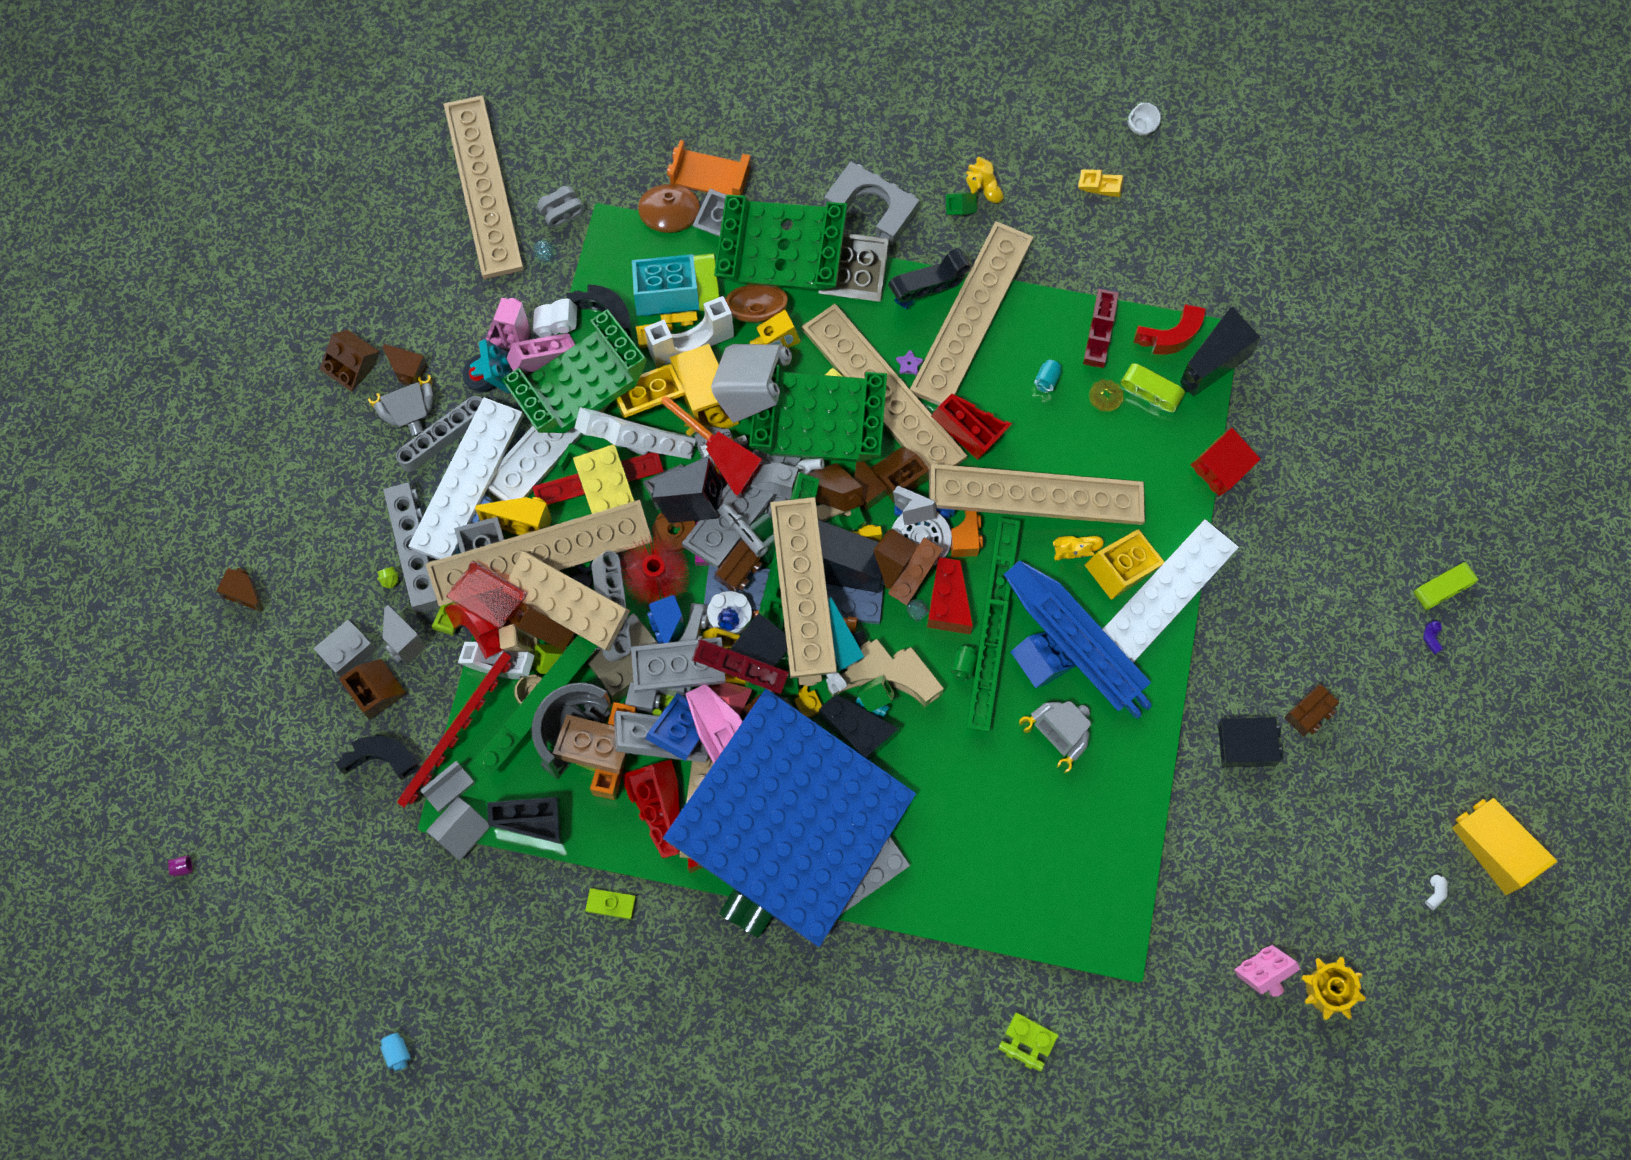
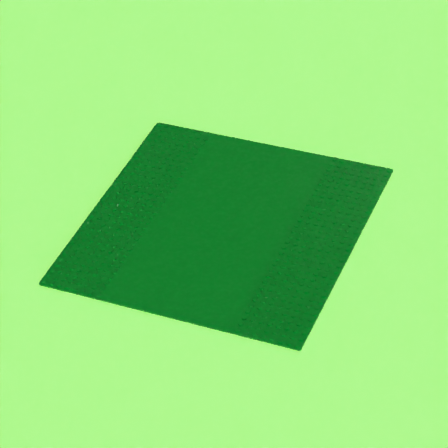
M597 203L592 212L570 293L574 291L587 292V285H599L615 292L624 301L628 309L632 329L631 340L647 360L642 374L655 370L657 368L648 348H639L636 327L661 321V314L665 313L637 316L632 260L693 254V256L714 254L716 264L719 236L695 228L693 224L678 232L666 233L656 231L648 227L641 220L638 210ZM782 242L780 250H787L790 242ZM887 257L880 302L819 294V290L778 287L787 295L788 304L785 310L801 341L788 348L792 359L787 366L779 365L780 372L825 375L830 369H835L802 331V326L833 304H836L910 389L917 375L900 374L901 365L896 361V358L905 356L911 350L914 357L923 359L924 363L969 272L963 281L952 289L904 303H899L889 288L888 283L890 280L900 274L933 265ZM779 262L777 270H784L787 267V262ZM717 277L719 297L724 296V299L733 290L748 285ZM1013 280L956 393V396L976 405V408L986 413L990 412L994 414L995 418L1012 424L978 460L952 437L967 455V459L958 466L1143 482L1145 522L1143 525L976 511L977 515L981 516V528H978V535H982L983 548L979 549L978 556L951 557L950 546L947 555L944 557L961 562L973 625L971 635L927 628L937 564L931 568L908 606L889 595L890 589L883 585L880 624L857 622L856 633L864 630L868 641L871 643L877 639L892 659H894V655L902 649L906 651L911 647L944 689L943 694L924 708L918 700L908 693L891 687L894 697L892 702L887 704L890 709L882 720L899 728L898 736L869 761L916 793L890 834V838L910 866L842 913L837 920L1140 983L1143 981L1201 590L1134 662V665L1151 682L1141 691L1151 703L1152 707L1149 710L1143 708L1136 700V697L1131 700L1141 712L1142 716L1138 719L1129 713L1126 706L1117 711L1076 665L1073 669L1049 684L1038 688L1034 687L1011 651L1028 636L1045 631L1026 611L1012 587L1009 594L989 732L967 729L975 669L972 678L961 681L954 678L951 668L955 653L959 650L960 646L971 647L977 651L976 655L978 654L999 517L1020 520L1014 565L1022 561L1059 582L1102 630L1156 571L1111 600L1085 567V564L1093 556L1072 559L1063 558L1055 561L1054 540L1064 536H1074L1076 538L1098 536L1104 542L1099 550L1093 551L1095 555L1098 551L1139 529L1163 561L1166 562L1204 520L1211 524L1216 493L1210 489L1202 477L1196 474L1190 464L1225 433L1234 369L1194 397L1190 392L1185 391V395L1176 410L1168 412L1125 389L1121 385L1122 378L1131 364H1138L1183 389L1180 380L1188 362L1214 330L1221 318L1204 316L1199 332L1191 344L1176 353L1157 355L1153 354V346L1144 347L1138 343H1133L1137 327L1142 326L1158 330L1172 329L1179 324L1182 311L1117 300L1104 368L1083 364L1097 295ZM594 309L577 310L576 328L568 332L575 345L596 332L590 320L602 312ZM700 309L693 310L697 312V320L693 321V325L681 326V322L666 323L672 324V331L670 333L679 334L691 330L703 320L705 312L700 311ZM732 317L734 337L710 346L718 364H720L726 347L733 344H750V341L759 337L757 327L764 322H743ZM1046 360H1054L1062 367L1061 375L1053 391L1041 392L1036 388L1034 380L1042 364ZM921 363V364L917 367V371H918V372H919V370L921 369L923 363ZM683 396L672 400L689 414ZM916 396L931 414L938 408V405ZM614 400L603 412L627 421L687 435L686 431L690 428L685 426L686 423L663 404L628 417H623L616 400ZM752 415L740 420L738 425L727 428L730 430L733 439L745 435L748 444H750ZM884 425L881 457L864 461L869 468L902 447ZM583 434L574 445L592 452L613 444L604 438ZM696 442L691 459L658 453L664 472L680 464L685 467L702 459ZM615 445L620 461L641 456L627 447ZM746 447L752 453L755 450L754 448ZM824 460V467L837 463L852 478L855 477L856 462ZM557 463L539 484L567 476L560 473ZM658 474L628 482L634 501L640 500L653 541L651 542L653 551L655 540L652 528L661 511L660 509L656 510L643 481ZM929 479L912 492L929 499ZM534 491L527 498L532 499L535 497ZM585 494L547 505L552 518L550 526L592 514ZM888 495L867 511L862 506L860 507L866 525L881 526L882 538L889 529H892L898 518L894 516L895 503L892 502ZM955 510L954 516L945 519L950 531L965 520V511ZM672 526L669 533L676 535L680 528ZM932 527L931 530L933 531V533H936V529ZM502 531L504 539L519 536L516 534ZM938 536L934 537V542L936 543L938 542ZM648 543V545L645 544V547H646L648 553H649V550H650V553H651V545H650V543ZM630 549L616 553L621 562V573H628L629 569H633L627 567L632 565L625 564L631 562L629 560L632 554ZM687 549L683 550V552L680 551L679 555L682 556L679 558H682L680 560L686 559L682 561L685 562L682 565L687 567L684 569L687 571L683 572L689 573H684L683 575L689 576H682L685 578H680L683 580L679 581L685 582L680 583L683 584L682 587L684 589H680L681 593L677 591L678 595L676 596L685 627L681 638L688 626L691 603L704 605L709 566H696L695 554ZM761 559L760 562L763 563L761 568L770 569L771 562L767 563ZM591 561L583 563L582 567L588 568ZM577 565L562 569V573L569 577L571 572L578 573ZM622 574V576H623V577H622V581L628 580V579H623V578H626V576H627L628 574ZM593 581L592 586H591V589L595 591L594 581ZM623 582L624 594L631 600H634L633 605L628 609L630 612L627 617L634 613L657 642L656 632H653L647 615L648 612H651L650 607L648 608L645 601L642 602L641 600L639 602L640 596L639 594L636 595L638 592H632L633 590L629 588L630 586L626 587L629 584ZM659 590V596H660V600H661L662 598L664 599V596H663L662 591H661V594H660V590ZM783 624L782 631L785 633V625ZM702 628V630H701V635H700V636H702V633H703L704 631L709 630V629H703V628ZM472 635L471 642H476L474 636ZM538 638L539 644H549ZM586 662L567 683V685L587 683L604 689ZM463 666L445 732L485 678L486 673ZM533 666L529 672V675H537L541 678L545 675L540 674ZM846 667L840 671H837L836 673H840L842 675L848 669ZM821 675V682L808 686V693L815 690L822 706L833 697L828 691L826 675ZM497 676L496 679L499 682L492 692L487 690L482 697L486 700L478 711L476 709L473 710L470 714L472 720L465 730L460 728L456 734L459 739L452 748H446L443 752L446 756L439 767L435 766L431 781L455 761L460 764L475 784L459 798L471 806L487 822V802L560 798L563 845L491 827L476 844L729 897L734 889L705 868L689 873L688 858H681L680 854L662 858L649 835V826L646 821H641L639 817L641 813L635 802L631 803L628 797L623 777L620 781L616 800L593 796L590 788L595 772L576 765V763H571L558 780L547 773L541 766V757L533 742L532 727L492 776L476 765L473 761L519 707L520 704L514 695L515 685L519 679ZM798 684V689H802L804 687V685ZM700 686L692 687V690H694V689H696V688H698V687H700ZM860 686L845 690L838 695L855 704ZM752 690L746 705L762 693ZM795 694L784 695L783 697H787L790 700V704L798 710L794 699L799 696ZM627 696L623 697L616 703L626 705L625 702ZM1069 701L1077 708L1084 705L1090 711V716L1087 717L1091 723L1087 729L1089 732L1088 746L1076 761L1073 760L1071 763L1072 768L1067 773H1064L1068 769L1066 762H1062L1058 768L1057 764L1061 759H1066L1068 755L1063 756L1035 726L1037 721L1033 723V729L1030 732H1024V729L1030 726L1029 722L1019 725L1022 717L1030 718L1032 716L1031 713L1047 702H1060L1063 704ZM585 704L576 705L583 712H585ZM638 712V714L652 715V714H647V713ZM819 714L809 718L817 725L825 729L827 732L835 736L837 739L842 741L834 733V731L822 720ZM610 716L606 719V721L603 724L608 725ZM547 744L548 750L553 751L554 749ZM628 753L623 774L656 763L672 760L678 781L680 813L687 803L692 761ZM426 798L418 830L422 833H427L428 828L447 808L439 813Z

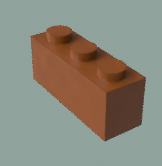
M924 537L888 594L908 606L943 549Z

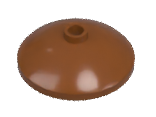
M662 184L649 189L642 195L638 204L639 216L653 230L666 233L678 232L690 227L694 223L699 213V201L694 193L685 187L675 184Z
M760 285L739 287L730 292L725 299L732 317L750 323L765 322L785 310L788 304L787 295L783 290L778 287Z

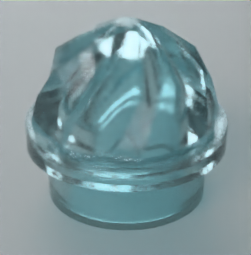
M540 240L533 245V254L538 260L548 261L553 256V246L547 240Z
M919 599L911 600L907 605L906 610L909 618L914 619L915 622L920 621L929 613L927 604Z

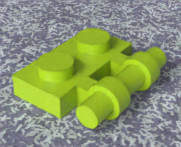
M1015 1013L1005 1032V1035L1013 1040L1011 1044L1001 1041L998 1049L1006 1053L1005 1056L1010 1059L1014 1057L1025 1063V1067L1029 1069L1034 1068L1041 1072L1045 1063L1039 1061L1037 1056L1040 1053L1048 1057L1058 1035ZM1019 1043L1032 1049L1030 1055L1017 1049Z

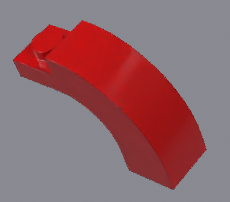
M1185 304L1181 312L1179 324L1172 329L1158 330L1138 326L1133 343H1138L1144 347L1153 346V354L1167 355L1181 351L1191 344L1197 336L1206 308Z
M468 597L445 608L454 629L462 625L469 629L485 659L505 651L500 648L499 631L497 629L500 625L482 601L475 597Z

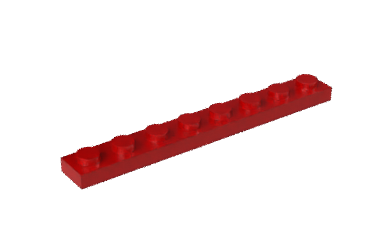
M503 651L401 794L397 800L399 805L405 807L407 803L412 805L419 795L416 790L421 784L425 786L432 777V774L429 772L433 766H440L446 757L443 752L447 747L452 748L459 739L456 734L460 728L464 730L467 728L472 720L470 714L474 709L478 711L486 701L482 697L487 690L493 691L499 682L496 679L499 673L505 674L512 664L509 661L511 656Z

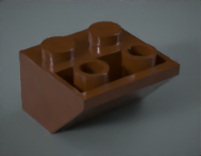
M348 329L331 335L320 370L352 392L374 368L380 351Z
M904 446L870 468L887 487V495L893 503H895L893 491L897 486L913 491L929 479V468L917 453Z
M382 659L357 665L339 678L369 720L406 695V692Z

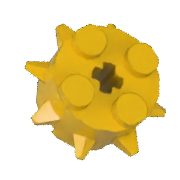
M1339 957L1335 963L1327 965L1317 958V970L1311 975H1303L1301 978L1306 983L1308 998L1305 1000V1003L1313 1004L1316 1009L1322 1012L1324 1020H1328L1332 1014L1342 1012L1348 1019L1352 1018L1350 1008L1357 1002L1366 1000V997L1359 992V989H1361L1359 979L1362 977V974L1355 973L1351 968L1345 967L1343 957ZM1335 986L1337 990L1332 992L1330 987Z

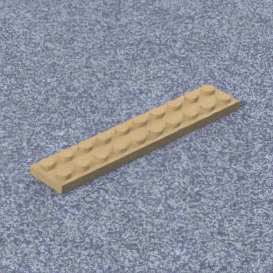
M481 95L444 103L483 279L523 271L484 97Z
M995 221L910 388L915 396L939 406L951 393L956 395L1033 241V236Z
M833 304L802 326V331L843 377L865 378L866 372L887 373L883 425L901 446L917 453L928 468L931 464L958 466L967 459L965 452L945 429L931 417L932 414L836 304Z
M931 464L929 467V499L935 501L936 508L1143 525L1145 522L1143 482Z
M636 500L428 562L426 567L438 605L442 606L504 587L522 551L557 570L594 560L609 550L618 553L643 545V542L644 544L650 543L651 535L641 502Z

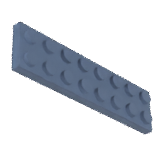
M710 564L704 605H709L714 595L730 591L714 579V574L718 569ZM760 568L756 574L752 572L747 578L750 581L744 590L738 589L737 593L743 594L747 598L752 611L760 609L770 569ZM826 584L827 598H832L843 619L851 616L857 617V622L880 624L883 585L880 587V592L875 593Z

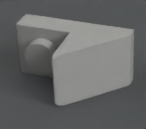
M897 486L893 491L895 506L903 510L904 525L935 519L937 516L935 501L900 486Z

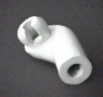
M822 458L804 459L794 468H798V473L808 474L812 470L823 469L824 460Z

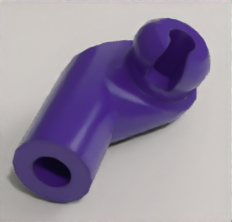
M1439 621L1428 623L1423 635V640L1434 655L1443 650V647L1437 640L1438 633L1442 630V625Z

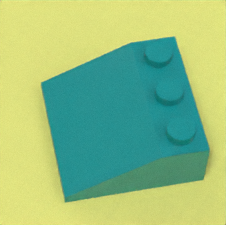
M693 254L632 260L637 316L699 310Z

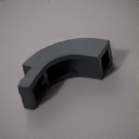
M587 285V292L574 291L567 293L566 299H570L577 305V310L594 309L604 312L608 309L627 335L632 338L628 309L624 301L615 292L599 285Z
M368 736L351 742L355 751L344 753L340 756V760L335 762L338 769L345 775L367 761L375 759L384 760L392 766L394 772L401 780L421 768L405 746L394 739L383 736Z

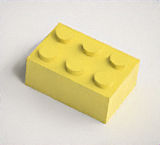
M614 444L573 458L592 514L634 501Z

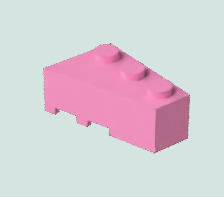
M501 298L486 340L500 348L510 350L513 343L528 340L531 330L522 302L514 298Z

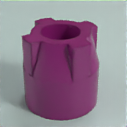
M188 855L168 860L169 874L174 877L193 872L192 860Z

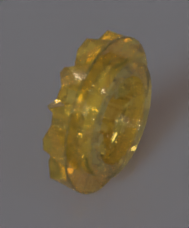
M1102 379L1099 382H1095L1089 392L1090 401L1099 410L1112 411L1121 405L1123 390L1112 379ZM1104 388L1108 393H1112L1110 394L1109 401L1105 395H1102Z

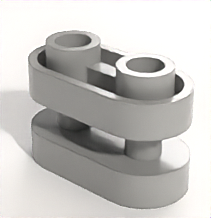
M571 186L560 187L556 192L540 198L537 204L538 210L545 216V221L551 228H555L579 216L585 209Z

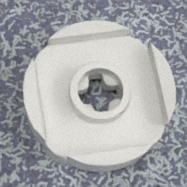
M726 591L713 596L708 605L707 616L711 627L738 635L750 624L752 610L750 603L743 594ZM727 609H732V611L736 612V614L732 615L731 619H728L727 615H723Z

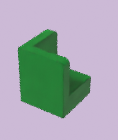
M971 192L945 194L946 215H964L977 212L976 192L974 194Z
M569 443L558 462L560 473L566 476L578 474L573 458L589 453V451Z
M881 675L861 685L857 695L866 710L872 712L892 702L894 692L885 676Z

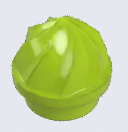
M394 567L377 572L379 576L377 580L383 587L391 589L398 583L399 573L395 571Z

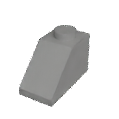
M781 463L762 465L752 480L750 487L791 498L798 476V468Z

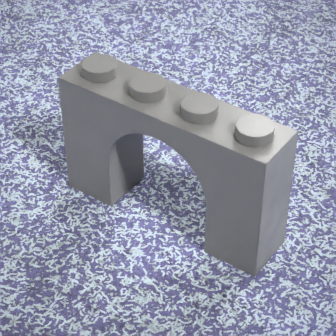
M850 161L825 195L824 207H826V202L847 203L849 207L855 198L863 194L880 196L886 201L889 209L876 226V237L889 239V244L893 246L919 210V199L915 195L901 190L896 184H890L883 180L878 174H872L862 165H856Z

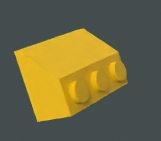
M668 364L641 374L637 385L615 400L622 416L628 417L662 404L661 399L664 396L673 400L684 396L685 391L672 365Z

